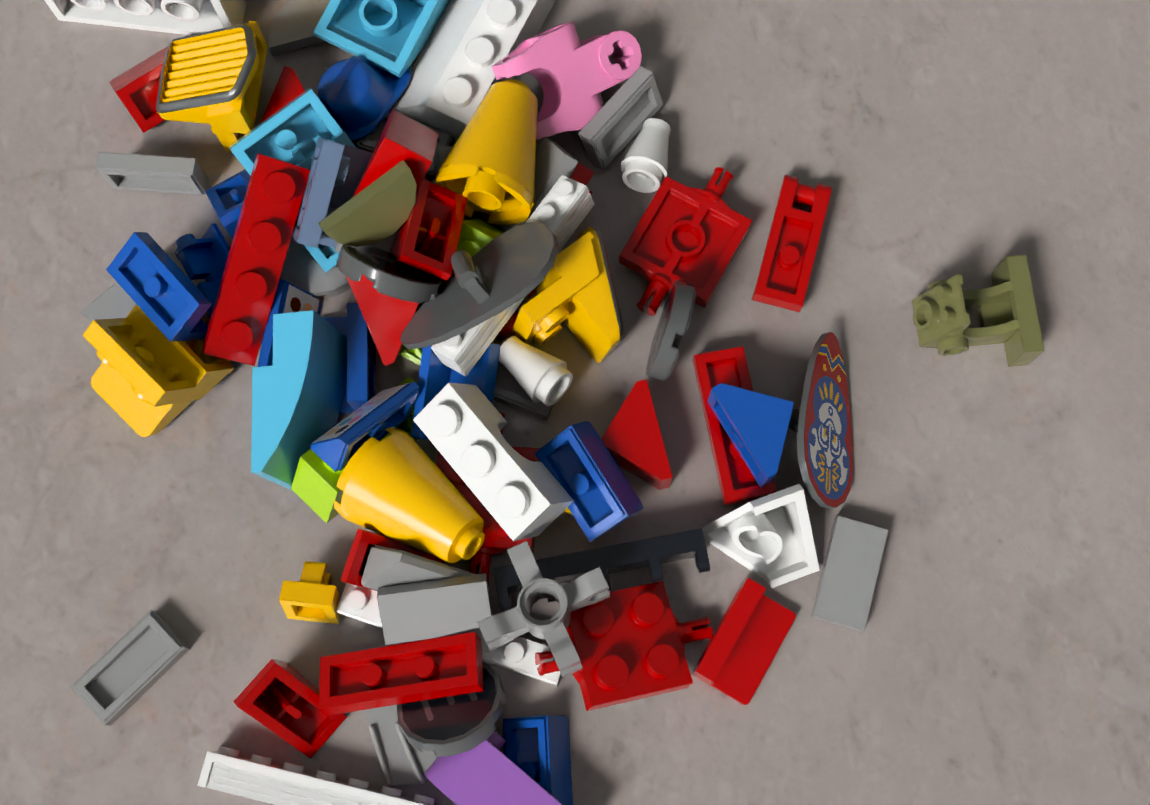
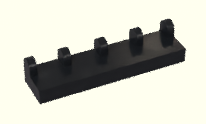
M702 528L536 560L543 578L554 580L559 584L574 581L583 574L600 567L609 586L608 591H611L608 574L649 567L652 582L663 580L661 564L695 558V564L699 573L710 571ZM513 565L493 568L501 612L508 611L512 607L510 593L520 592L523 588ZM547 598L548 603L555 601L553 599Z

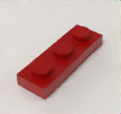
M744 347L694 355L692 362L723 504L730 505L756 500L777 492L774 478L770 484L763 488L759 487L707 402L712 388L720 383L753 391Z
M476 632L320 657L319 710L327 716L484 691L481 638Z

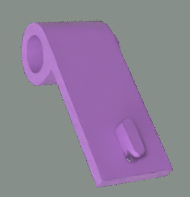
M496 731L487 740L470 751L449 757L438 756L424 773L456 805H563L508 758L501 750L506 740Z

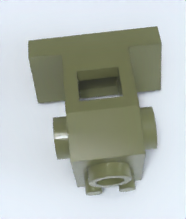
M1026 255L1006 256L991 273L993 287L962 290L961 286L964 284L962 274H957L948 280H940L929 284L927 292L912 300L913 320L917 328L919 346L937 348L939 355L947 356L966 352L969 350V346L1004 343L1008 367L1028 365L1045 351ZM978 308L981 328H968L971 322L969 313L966 314V309Z

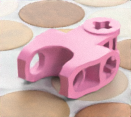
M569 21L524 40L514 51L491 67L497 80L505 77L519 76L524 73H529L538 80L543 92L542 107L537 114L536 140L557 133L582 129L605 105L600 92L630 78L641 65L642 53L638 41L629 32L619 30L605 35L591 36L581 41L574 22Z

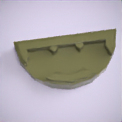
M402 160L319 222V226L326 235L337 243L354 247L376 244L393 235L407 221L416 203L417 184L411 169Z

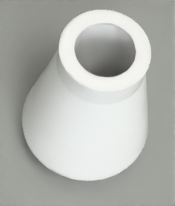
M658 118L645 120L642 130L621 162L622 180L629 188L642 193L655 192L667 176L671 127L664 120Z
M516 336L508 338L500 347L499 362L507 368L534 403L542 402L546 406H551L560 400L570 387L573 374L567 370V363L524 343Z

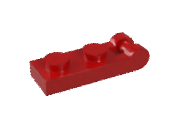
M785 174L752 300L800 313L832 186L817 183V186L813 187L798 183V177ZM793 202L810 206V212L792 208Z

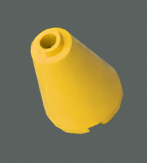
M507 79L503 82H497L490 87L436 174L435 182H437V185L468 198L464 216L472 218L473 212L476 210L490 214L487 223L515 225L526 221L534 206L538 100L530 88L521 81Z
M390 427L385 430L391 435L382 441L372 436L364 442L350 458L339 476L336 487L343 491L341 503L334 500V508L338 514L349 522L449 563H456L462 558L464 560L472 558L480 549L485 538V534L482 532L483 519L416 441L404 430Z

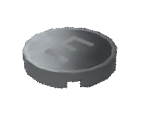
M342 245L336 261L340 272L351 280L360 282L363 274L374 283L372 288L377 289V292L404 301L415 303L432 301L436 298L442 283L439 277L400 262L390 251L374 246L354 247Z
M677 279L669 291L652 341L646 366L647 376L665 381L669 378L680 354L678 353V347L684 332L688 330L694 308L696 291L692 284Z
M482 662L484 691L397 705L398 723L413 748L423 752L422 749L433 751L435 756L449 757L472 750L492 735L497 728L495 722L499 718L500 713L504 715L506 698L501 680L489 664Z

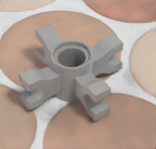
M527 541L508 549L507 552L523 588L519 593L516 607L477 622L490 651L529 632L533 636L547 641L562 678L583 669L566 629L571 621V612L610 597L609 586L600 567L561 586L554 580L543 578ZM550 598L560 604L556 615L549 620L540 621L530 616L532 606L540 599Z

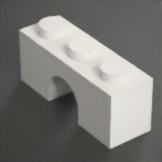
M448 383L413 419L513 541L540 535L574 502L541 461L533 462L524 458L508 444L500 432L508 422L476 385Z

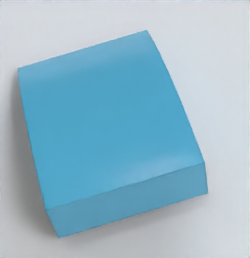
M330 0L313 33L316 37L355 56L366 57L373 65L401 78L424 48L450 0Z
M308 88L229 146V149L251 176L257 153L310 170L318 137L355 147L347 134L342 131L314 91ZM319 244L318 248L304 245L325 273L337 265L336 261L339 253L333 247Z
M314 310L273 314V365L252 367L251 473L289 490H292L291 486L300 456L311 449L312 442L336 425L347 380V337Z

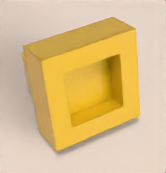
M305 561L299 582L283 580L279 602L287 619L339 624L341 614L336 611L341 598L337 587L331 585V573H326L327 563Z

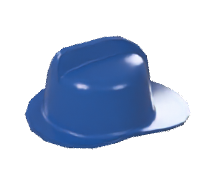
M352 56L349 59L336 62L325 71L318 84V98L352 142L358 141L372 133L383 121L387 112L407 88L411 80L412 69L409 67L400 78L373 65L364 56Z

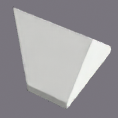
M800 484L750 501L702 527L704 540L767 581L771 588L820 571L804 489Z

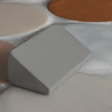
M376 545L375 548L371 547L361 584L364 587L378 591L379 587L476 574L406 551Z

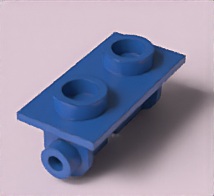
M216 223L211 224L201 239H195L193 234H186L179 237L175 242L177 246L175 255L183 265L189 279H205L206 281L199 283L196 287L212 303L207 310L210 319L230 251V247Z

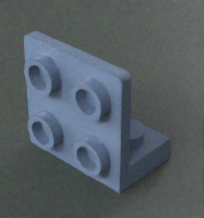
M318 137L309 177L292 235L297 243L318 248L319 244L335 247L336 241L326 235L318 223L352 198L372 152Z

